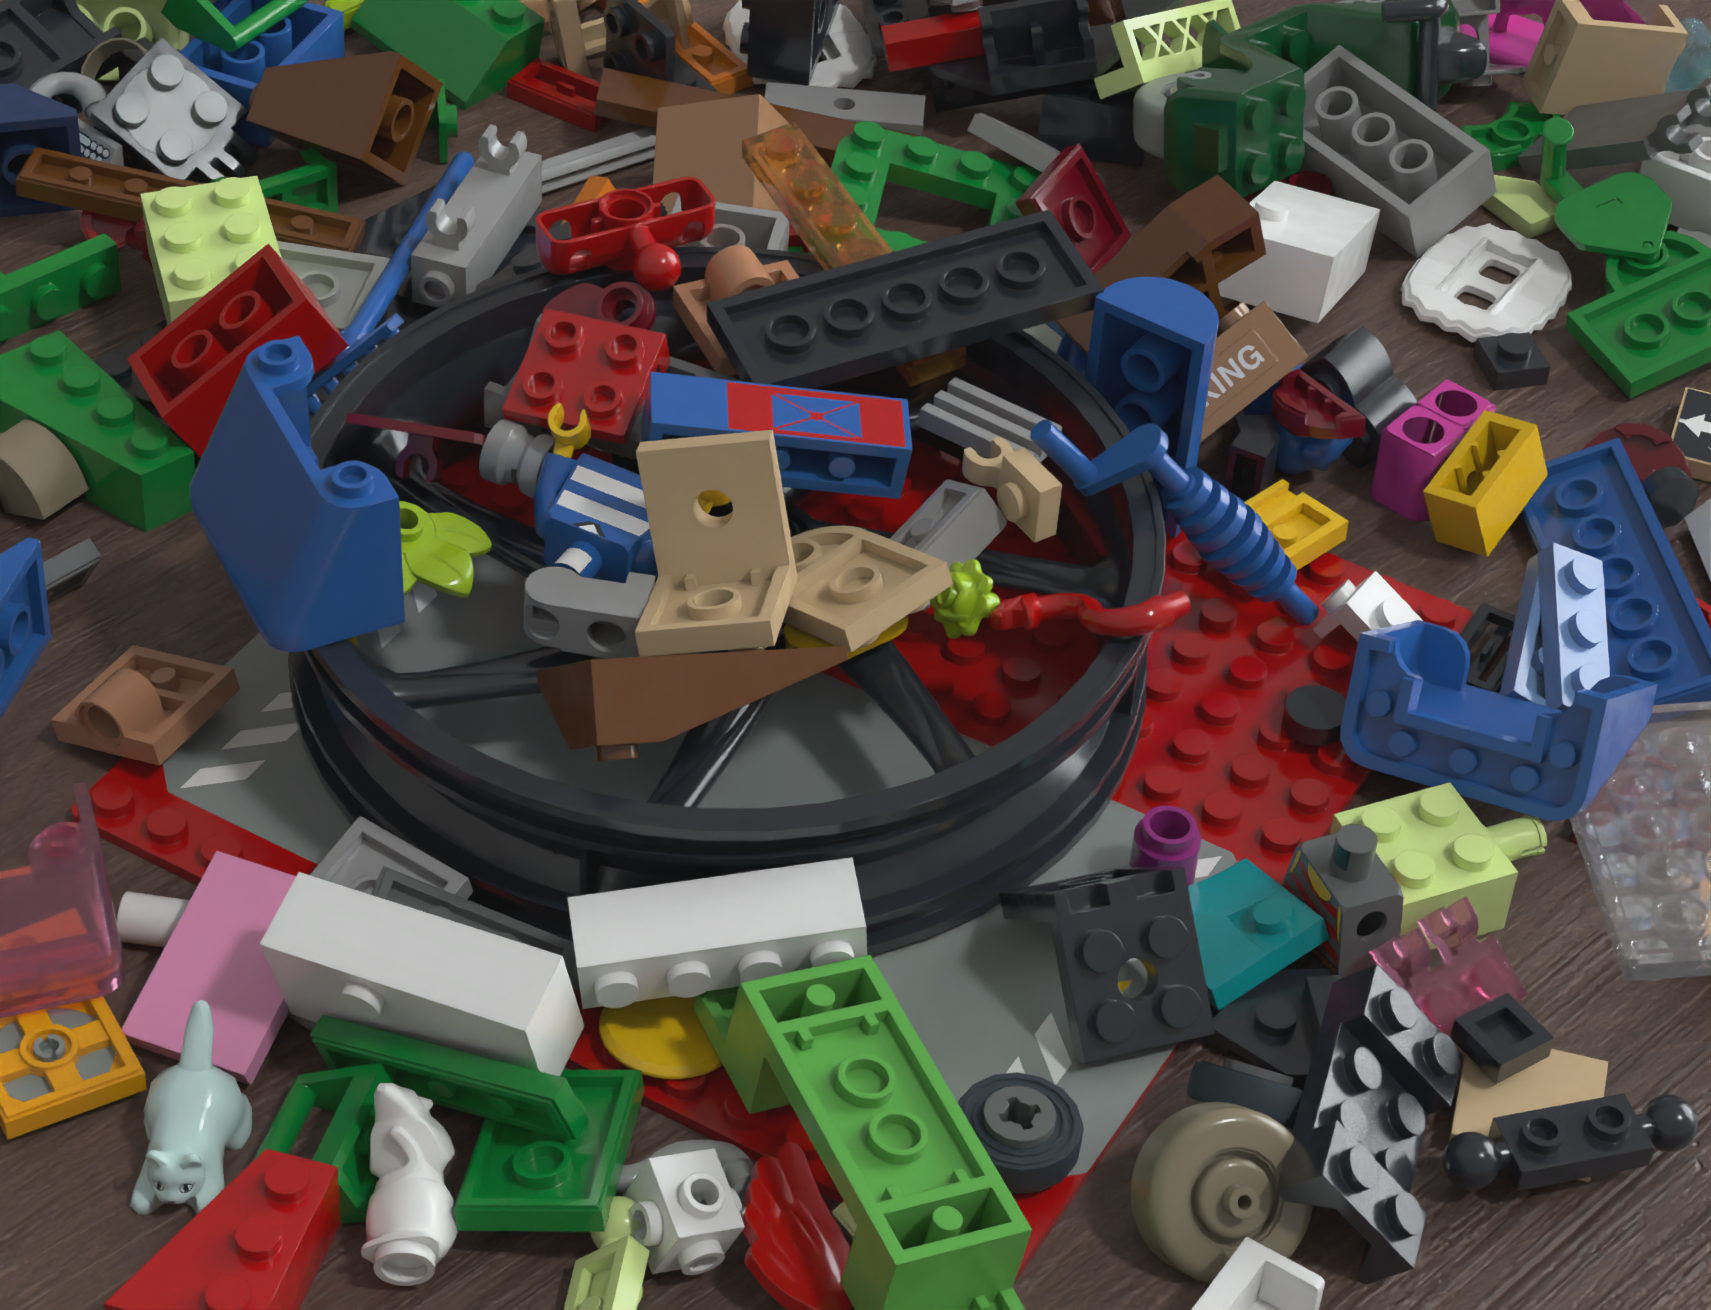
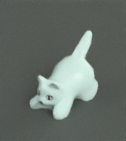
M204 1000L196 1001L191 1008L185 1027L179 1063L163 1070L150 1085L143 1110L145 1115L143 1120L150 1142L130 1204L138 1215L151 1214L165 1203L182 1204L183 1202L193 1207L196 1214H198L225 1188L223 1173L224 1150L241 1149L251 1134L252 1107L247 1096L241 1093L235 1077L213 1066L214 1025L211 1008Z

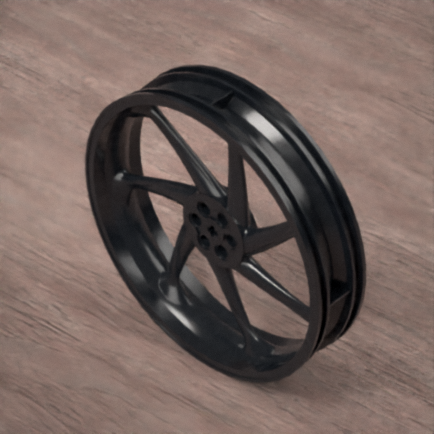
M688 246L672 248L679 255L682 268L681 274L674 286L705 279L706 267L711 258L727 247ZM750 248L762 265L788 260L799 278L854 263L800 252ZM603 265L567 275L551 274L545 267L535 269L467 294L441 306L403 328L367 355L334 388L309 423L311 448L318 458L320 470L346 461H360L376 467L388 478L399 496V501L415 504L427 513H454L477 524L487 534L492 543L490 551L486 554L527 578L536 570L548 567L544 562L545 541L537 535L534 527L484 507L440 485L438 482H426L429 464L422 455L414 457L411 461L409 478L398 477L395 470L396 460L400 451L407 445L409 433L347 423V413L377 416L488 435L491 429L484 425V388L490 381L506 386L518 371L528 350L535 321L541 313L543 314V308L548 302L561 292L582 283H590L603 289L616 282L639 284L635 280L633 270H615ZM673 287L663 292L648 290L655 301L657 310L656 319L650 331L666 334L670 357L715 371L674 309ZM636 308L625 309L619 316V322L629 319L634 314ZM1023 330L816 388L817 390L907 399L911 438L922 441L963 461L964 449L966 448L919 427L920 409L926 403L934 405V396L940 390L947 392L948 383L955 377L1062 426V433L1090 461L1130 433L1127 426L1098 390L1067 361ZM738 375L730 376L741 380ZM439 438L438 451L442 457L443 470L462 458L482 449L483 445ZM614 452L611 453V464L640 475L637 460ZM1047 456L1041 464L1062 484L1056 535L1078 564L984 549L975 558L980 563L982 573L992 578L994 588L1035 592L1045 595L1056 593L1084 594L1095 598L1104 609L1128 607L1139 604L1155 595H1161L1165 575L1166 533L1160 497L1152 475L1145 471L1092 496H1084L1074 486L1073 480ZM782 487L791 537L822 527L850 526L814 519L798 507L818 492V490ZM730 501L723 506H712L709 515L723 517L733 511L732 502ZM862 528L888 539L895 534L893 532ZM782 623L775 646H768L764 650L786 649L784 639L786 623ZM1091 632L1098 647L1095 659L1086 673L1054 706L1015 735L978 756L974 755L892 640L856 655L836 666L857 684L897 725L931 766L935 774L876 793L824 803L773 808L697 807L746 741L778 691L688 730L670 766L647 802L589 792L521 770L492 758L449 735L415 711L430 707L539 694L542 692L538 686V670L604 658L561 651L560 648L544 646L481 662L424 672L396 673L376 662L349 639H345L308 651L289 652L288 669L292 710L304 750L323 787L347 820L353 824L359 816H362L468 877L473 893L467 899L469 901L573 942L568 897L853 857L866 923L867 955H874L932 937L987 912L1001 903L999 892L1029 886L1063 859L1096 824L1118 791L1136 751L1146 706L1147 648L1150 634L1111 637ZM728 650L700 652L699 654L728 652Z

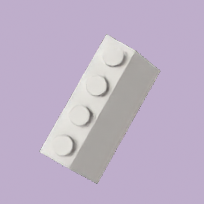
M853 857L568 897L583 1009L601 1006L620 1008L636 1001L670 996L690 998L701 995L706 991L739 987L740 983L867 956L866 923Z

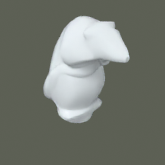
M380 1083L374 1092L375 1124L370 1135L369 1160L370 1172L378 1176L379 1180L368 1204L366 1214L367 1242L361 1247L362 1257L374 1263V1272L381 1280L401 1286L417 1285L428 1281L434 1275L435 1266L448 1253L458 1232L453 1211L455 1203L444 1185L443 1170L452 1159L455 1149L444 1127L430 1114L429 1110L433 1106L432 1100L420 1097L415 1091L400 1087L394 1083Z

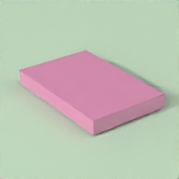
M216 851L121 1029L128 1043L179 1061L185 1027L191 1008L196 1001L204 1000L211 1008L214 1025L213 1066L235 1077L236 1081L252 1085L289 1013L288 1006L259 944L296 876Z

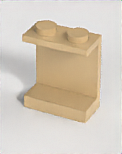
M1556 0L1521 81V85L1540 113L1566 115L1575 106L1663 94L1675 62L1684 50L1688 32L1668 5L1658 4L1650 24L1646 25L1593 20L1579 0Z

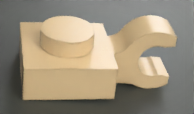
M995 437L991 441L990 459L979 456L971 447L964 449L962 464L964 476L974 484L997 489L998 506L1006 519L1014 522L1034 543L1056 535L1062 484L1025 447L1013 451L1009 442L1001 437Z

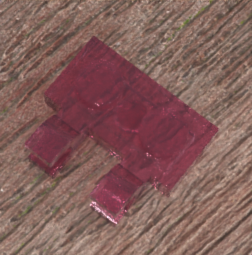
M1467 896L1446 908L1444 906L1440 907L1417 921L1426 937L1438 948L1445 961L1435 969L1430 971L1428 968L1431 961L1430 947L1419 927L1410 930L1399 938L1395 936L1369 951L1376 964L1383 969L1398 987L1406 990L1412 997L1415 1005L1442 1033L1449 1037L1455 1018L1507 992L1516 1001L1528 995L1495 936L1490 935L1480 940L1476 939L1475 936L1479 929L1478 918Z

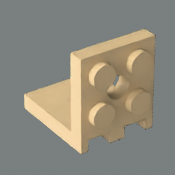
M773 430L640 442L636 450V457L658 578L635 630L639 657L699 654L700 652L728 650V652L760 651L768 646H775L797 582V572ZM707 490L720 491L732 502L733 511L723 517L711 516L701 509L697 496Z

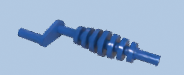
M1049 420L1038 422L1031 430V440L1073 480L1074 486L1084 496H1092L1148 471L1164 487L1161 494L1163 506L1173 516L1174 521L1186 534V537L1198 551L1199 555L1210 566L1215 567L1218 572L1231 579L1242 589L1248 591L1250 595L1260 602L1269 603L1277 601L1300 625H1308L1317 618L1319 613L1318 606L1294 583L1297 575L1296 567L1285 554L1278 541L1273 538L1271 531L1261 520V517L1252 507L1245 504L1220 483L1211 479L1208 474L1198 467L1182 469L1166 453L1169 443L1168 436L1156 424L1148 423L1137 427L1091 461Z

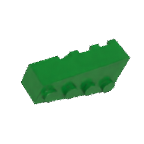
M60 330L38 337L30 343L0 355V433H4L24 419L34 421L48 429L65 445L79 465L89 488L86 491L87 501L144 532H149L193 511L189 485L195 472L194 452Z

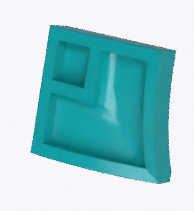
M1247 858L1205 880L1188 886L1209 1003L1218 1011L1329 939L1324 919Z

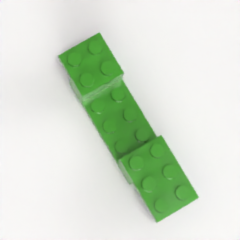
M871 955L740 983L739 987L706 991L695 997L693 1010L749 1114L791 1105L855 1220L857 1228L840 1282L855 1310H1025L1013 1289V1284L1032 1229Z

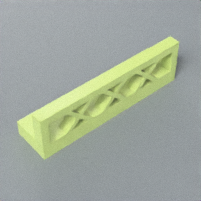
M1213 0L1123 20L1111 25L1124 67L1094 78L1100 99L1138 90L1147 82L1163 76L1198 71L1202 67V44L1206 24L1213 19L1216 21L1217 17L1220 26L1228 33L1241 28L1232 0ZM1190 25L1198 32L1197 41L1189 34ZM1163 31L1171 38L1170 48L1162 41ZM1135 37L1144 45L1142 58Z

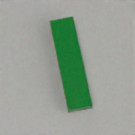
M321 1015L310 1033L313 1043L330 1070L378 1062L383 1063L400 1087L415 1091L418 1096L432 1100L433 1104L570 1141L571 1139L577 1141L588 1121L584 1110L567 1079L564 1077L326 1015Z

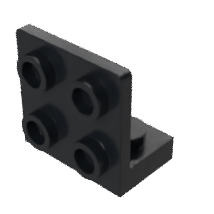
M607 0L606 9L603 14L606 27V54L603 57V68L717 92V89L675 54L674 31L637 0Z

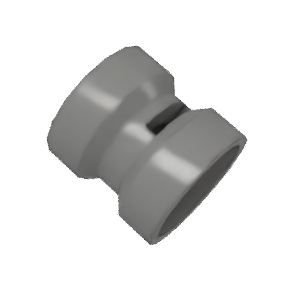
M508 419L500 420L493 426L484 442L479 462L481 477L500 486L510 483L518 484L520 491L524 495L533 498L545 452L553 453L555 441L553 436L545 433L534 438L528 433L525 426Z

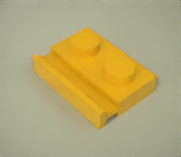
M1281 479L1244 503L1252 507L1261 517V520L1271 531L1273 538L1281 545L1285 554L1295 565L1296 570H1299L1345 541L1349 521L1304 492L1296 496L1288 490L1289 483Z

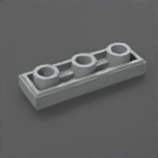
M766 83L764 99L768 103L855 122L870 121L879 124L883 128L922 136L926 97L924 95Z

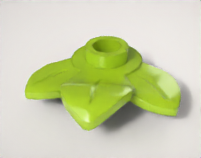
M399 501L404 595L412 590L416 582H420L441 592L460 598H467L472 589L474 567L471 558L486 554L492 546L487 534L477 524L463 516L449 512L427 513L415 504Z

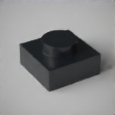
M1529 332L1506 333L1499 336L1476 339L1473 357L1494 391L1547 384L1551 366Z
M1508 992L1455 1018L1450 1038L1495 1084L1549 1057L1554 1037Z

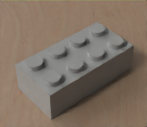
M1337 46L1304 73L1306 103L1304 106L1303 141L1305 143V155L1299 172L1315 171L1322 173L1332 181V189L1335 191L1337 198L1381 209L1376 228L1416 258L1420 257L1428 248L1433 246L1497 192L1490 150L1342 46Z

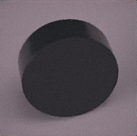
M1678 467L1661 468L1649 475L1642 483L1662 528L1674 526L1684 520V517L1691 513L1698 499L1696 483Z
M1306 685L1296 688L1286 698L1282 717L1283 727L1291 737L1304 744L1313 746L1333 744L1340 740L1341 723L1346 700L1338 692L1324 686Z

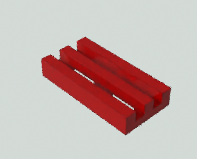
M536 58L507 81L508 98L595 133L601 128V121L608 123L611 120L610 118L594 115L600 82L543 59Z

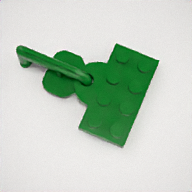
M1559 117L1548 119L1543 124L1541 133L1543 142L1540 183L1542 188L1557 203L1555 223L1577 248L1584 251L1602 253L1607 259L1605 271L1606 296L1567 313L1566 330L1629 399L1711 362V248H1708L1694 237L1674 231H1666L1672 211V201L1646 175L1635 172L1619 173L1584 189L1565 170L1567 144L1574 137L1572 124Z

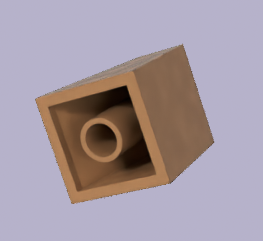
M760 94L658 108L653 184L681 177H695L705 184L715 197L716 202L785 212L804 152L805 139ZM679 193L667 194L662 199L661 203H663V206H666L667 215L672 213L676 199L680 196Z

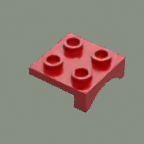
M545 308L503 405L504 418L545 427L549 434L553 436L548 424V415L552 407L561 403L564 409V420L560 427L561 430L569 431L577 427L580 422L581 412L584 409L591 427V438L626 445L646 397L650 372L666 373L671 361L666 334Z

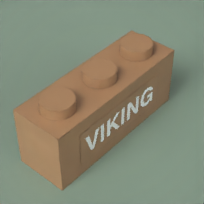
M1265 301L1258 304L1251 311L1242 302L1219 320L1218 328L1222 334L1216 339L1200 443L1309 357Z

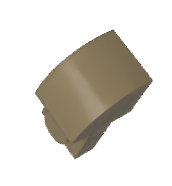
M24 419L4 433H0V501L5 513L44 520L89 490L83 473L72 454L53 433L42 425Z

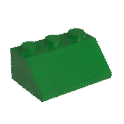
M364 0L352 18L351 28L382 51H393L402 54L436 79H444L446 98L465 111L506 87L509 79L536 58H539L545 19L519 0Z

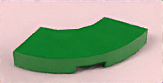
M1511 101L1508 104L1507 112L1494 122L1485 125L1460 126L1459 129L1490 150L1493 171H1501L1520 166L1517 157L1542 136L1543 124L1548 119L1560 118L1561 115L1540 113L1534 103Z

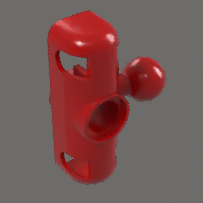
M681 177L636 189H616L599 198L541 212L536 217V247L543 266L551 274L567 275L606 265L615 270H633L635 280L643 288L649 291L663 292L673 287L681 274L682 268L679 255L672 248L704 240L711 234L715 224L716 199L700 179ZM679 193L682 212L661 217L660 204L662 199L667 194ZM559 220L568 221L571 239L557 240L553 238L549 233L550 227Z

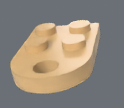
M829 526L797 534L791 537L797 582L783 623L836 646H847V650L853 652L858 648L873 643L881 632L905 616L924 609L932 598L953 585L947 562L854 526Z

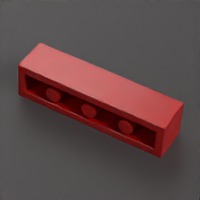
M978 9L881 26L884 54L889 72L983 55Z

